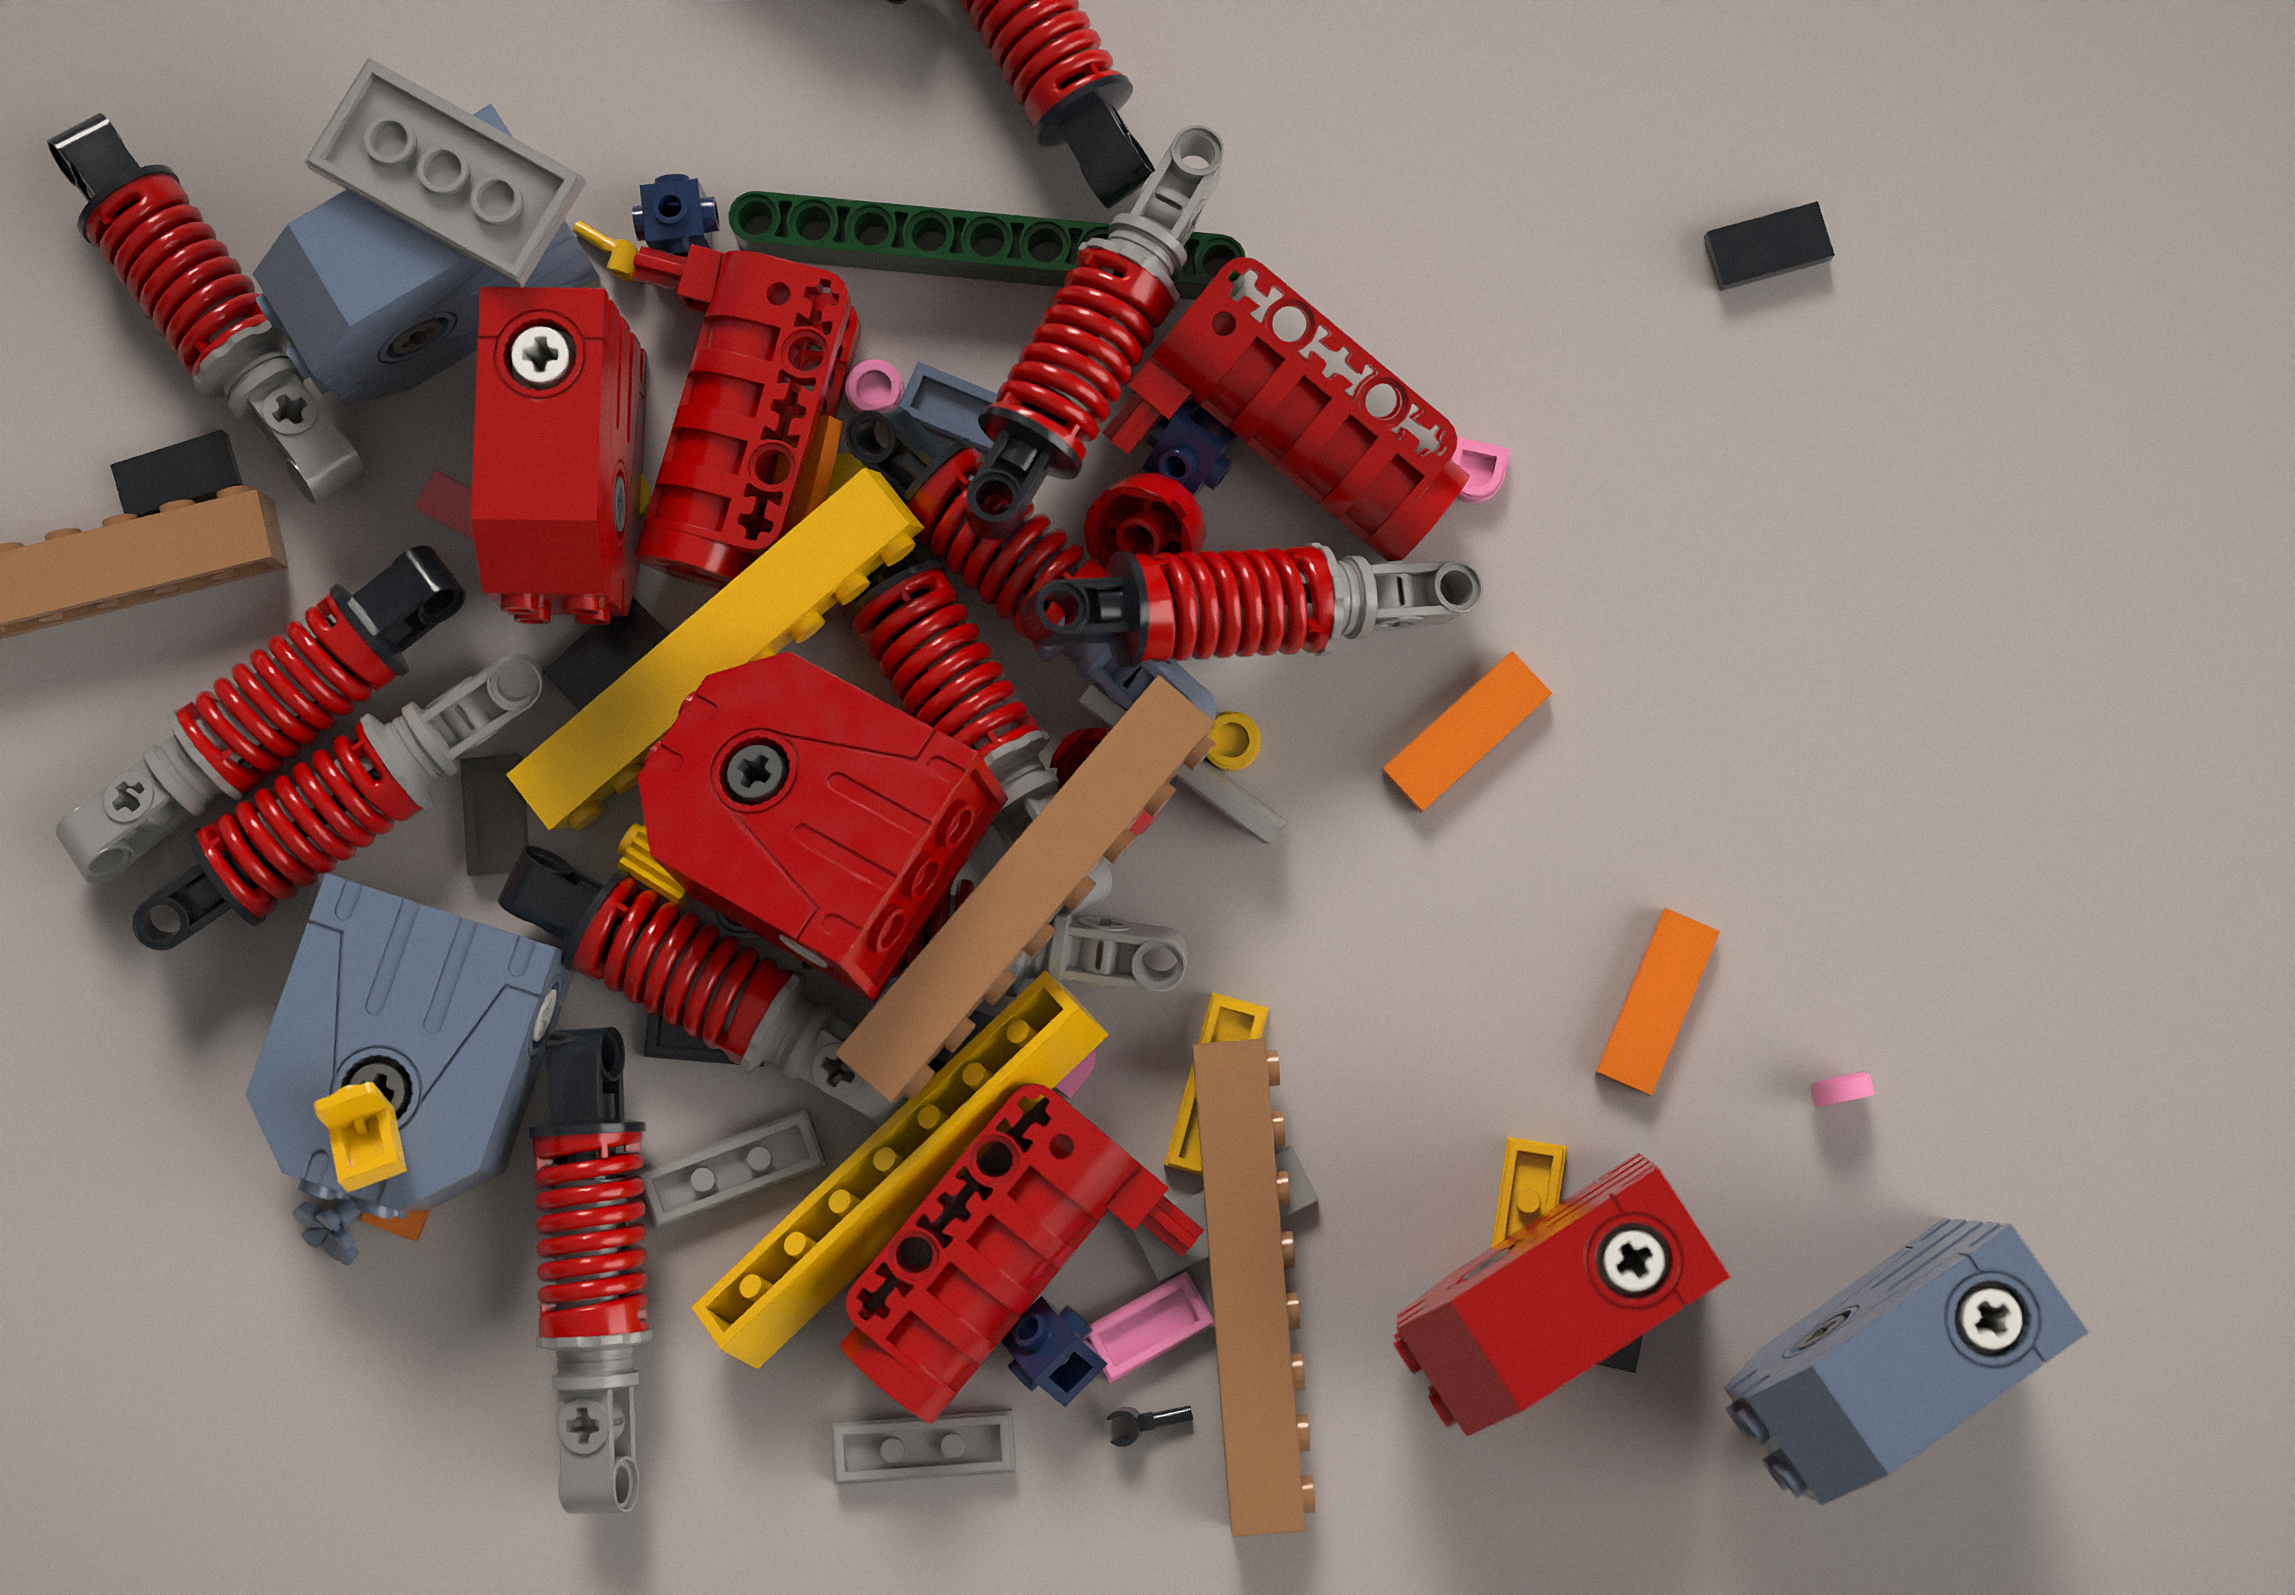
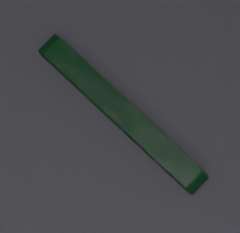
M751 191L738 196L731 204L728 213L729 225L743 251L762 253L798 263L1064 287V279L1069 271L1077 268V251L1082 242H1088L1091 238L1107 240L1109 237L1108 228L1110 226L1107 223L764 191ZM756 216H766L772 219L771 226L761 234L752 235L744 231L749 220ZM814 221H822L830 225L827 234L818 240H808L801 236L803 229ZM878 226L888 231L886 238L877 245L868 246L859 241L862 232L869 227ZM927 232H938L946 237L943 245L934 251L921 250L916 246V243ZM1192 232L1183 246L1187 259L1181 270L1173 273L1170 279L1174 282L1180 298L1196 300L1214 278L1206 273L1203 268L1207 262L1218 258L1231 261L1239 257H1245V251L1241 244L1233 237L1223 234ZM985 237L997 238L1004 244L1003 248L993 256L985 257L973 251L976 243ZM1050 242L1056 244L1061 249L1060 255L1050 262H1041L1031 256L1032 250L1041 243ZM1235 271L1228 278L1233 285L1232 292L1229 294L1231 298L1236 296L1242 289L1245 275L1241 276Z

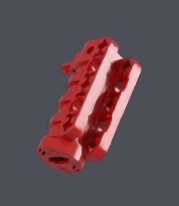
M691 244L686 258L641 246L639 253L635 254L633 260L635 267L632 279L677 291L676 294L685 308L703 312L705 316L634 558L643 565L667 575L722 590L786 535L796 501V493L806 459L809 456L820 415L837 418L846 380L850 373L860 338L861 324L857 312L851 304L844 281L837 274L828 270L751 251L732 250L722 253L721 251ZM823 288H830L832 294L822 292ZM825 330H831L830 334L827 335ZM812 345H815L816 347H818L819 349H821V350H823V351H818V350H811V351H810V349H811ZM842 353L840 359H837L836 355ZM818 365L815 369L806 371L810 367ZM833 371L834 381L831 387L828 389L829 379L831 376V372ZM802 385L814 386V390L810 392ZM822 408H826L824 414H821ZM804 415L803 419L793 418L790 422L787 436L791 442H798L797 447L794 449L782 442L787 416ZM780 454L789 460L790 472L784 481L772 485ZM769 498H782L781 504L777 506L772 501H769ZM764 519H766L769 525L773 526L771 531L763 529Z
M1247 257L1233 259L1222 267L1129 382L1128 386L1134 392L1101 432L1113 444L1129 455L1161 414L1169 420L1189 396L1387 562L1402 561L1420 543L1451 506L1470 477L1465 470L1451 460L1457 449L1458 437L1454 426L1446 417L1266 266L1253 258ZM1249 270L1254 272L1258 276L1254 287L1266 298L1269 296L1272 287L1282 294V298L1276 300L1267 308L1261 323L1250 315L1251 312L1260 307L1256 302L1247 296H1243L1237 302L1229 296L1233 285L1228 278L1234 271L1241 276L1245 275ZM1287 306L1300 310L1306 320V328L1303 335L1291 342L1278 338L1273 329V318L1276 312ZM1319 326L1327 332V335L1318 342L1333 352H1338L1344 347L1348 352L1344 362L1355 373L1362 375L1365 365L1372 369L1371 374L1365 376L1357 383L1352 395L1346 389L1354 384L1343 375L1334 372L1328 378L1324 376L1322 372L1327 364L1317 353L1310 350L1306 358L1299 352V350L1312 342ZM1387 384L1394 390L1396 396L1395 406L1385 416H1372L1366 407V396L1374 386ZM1412 404H1414L1417 410L1408 415ZM1408 415L1417 425L1425 429L1431 430L1436 425L1438 428L1433 436L1439 444L1433 451L1423 447L1416 452L1415 449L1420 441L1415 435L1402 426H1399L1397 433L1392 429L1403 422Z
M1041 1084L1022 1086L1012 1094L853 1284L847 1295L846 1309L849 1318L855 1326L842 1340L840 1347L847 1357L890 1397L920 1419L933 1424L1109 1210L1133 1231L1139 1224H1142L1180 1257H1183L1188 1249L1195 1244L1204 1229L1164 1196L1169 1189L1167 1185L1057 1092ZM1040 1095H1043L1049 1100L1045 1111L1050 1116V1119L1045 1124L1035 1120L1023 1132L1022 1137L1032 1140L1026 1149L1022 1147L1014 1134L1010 1132L1004 1133L996 1129V1126L1003 1118L1007 1119L1012 1128L1016 1125L1024 1113L1022 1108L1018 1106L1020 1099L1024 1096L1034 1101ZM990 1141H1000L1006 1144L1013 1156L1010 1168L1001 1173H991L985 1170L980 1164L979 1159L977 1160V1153L981 1146ZM966 1166L977 1182L990 1188L984 1194L980 1186L977 1187L965 1206L971 1214L966 1216L958 1212L951 1218L942 1233L950 1235L946 1240L937 1227L921 1221L920 1217L926 1214L932 1224L947 1204L941 1194L946 1192L951 1196L957 1195L970 1179L964 1175H961L959 1178L957 1177L959 1170ZM909 1237H921L926 1240L932 1248V1261L922 1266L912 1265L907 1262L901 1250L903 1240ZM886 1262L888 1267L882 1266V1263ZM892 1272L900 1281L886 1298V1306L880 1305L875 1311L870 1309L866 1305L870 1296L868 1291L873 1293L878 1290Z

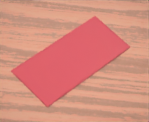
M434 470L413 508L474 540L471 524L472 489Z

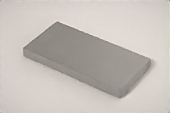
M370 58L366 60L304 161L311 171L522 288L586 184L582 175Z

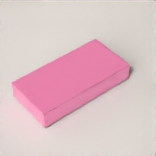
M1186 1271L1090 1324L1093 1331L1086 1339L1108 1363L1103 1371L1109 1382L1112 1383L1214 1326V1320Z

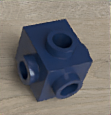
M667 174L657 177L653 184L639 185L641 205L633 206L632 208L633 224L638 241H646L649 248L686 258L691 244L714 250L712 232L720 231L718 207L714 196L706 197L698 178L689 179L687 175Z
M1190 399L1172 418L1168 420L1164 416L1153 429L1146 443L1154 449L1142 468L1149 473L1162 474L1179 481L1193 493L1194 497L1205 486L1214 491L1234 463L1226 455L1238 437L1194 400Z
M1043 1296L1021 1316L1001 1341L1014 1357L1007 1365L1011 1372L1032 1392L1040 1386L1064 1407L1108 1363L1086 1339L1093 1331L1090 1325L1071 1306L1067 1305L1060 1312Z

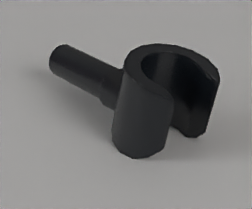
M1190 1405L1154 1413H1140L1132 1407H1121L1106 1418V1420H1111L1117 1417H1126L1131 1421L1133 1425L1131 1436H1122L1110 1441L1111 1444L1117 1447H1126L1135 1442L1145 1431L1193 1420Z

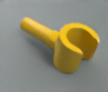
M581 220L574 225L573 233L596 246L604 253L611 255L606 267L607 272L629 282H638L632 279L635 267L633 260L635 254L639 253L633 243L624 239L614 240L611 237L608 238Z

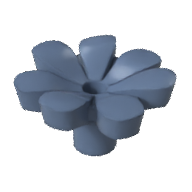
M342 1199L332 1210L330 1208L325 1210L319 1209L307 1201L294 1209V1218L301 1225L308 1227V1229L301 1233V1236L310 1246L315 1248L324 1243L326 1253L333 1259L340 1261L346 1266L353 1263L358 1255V1251L353 1247L355 1242L349 1233L348 1227L362 1213V1211L355 1208L357 1203L353 1199Z

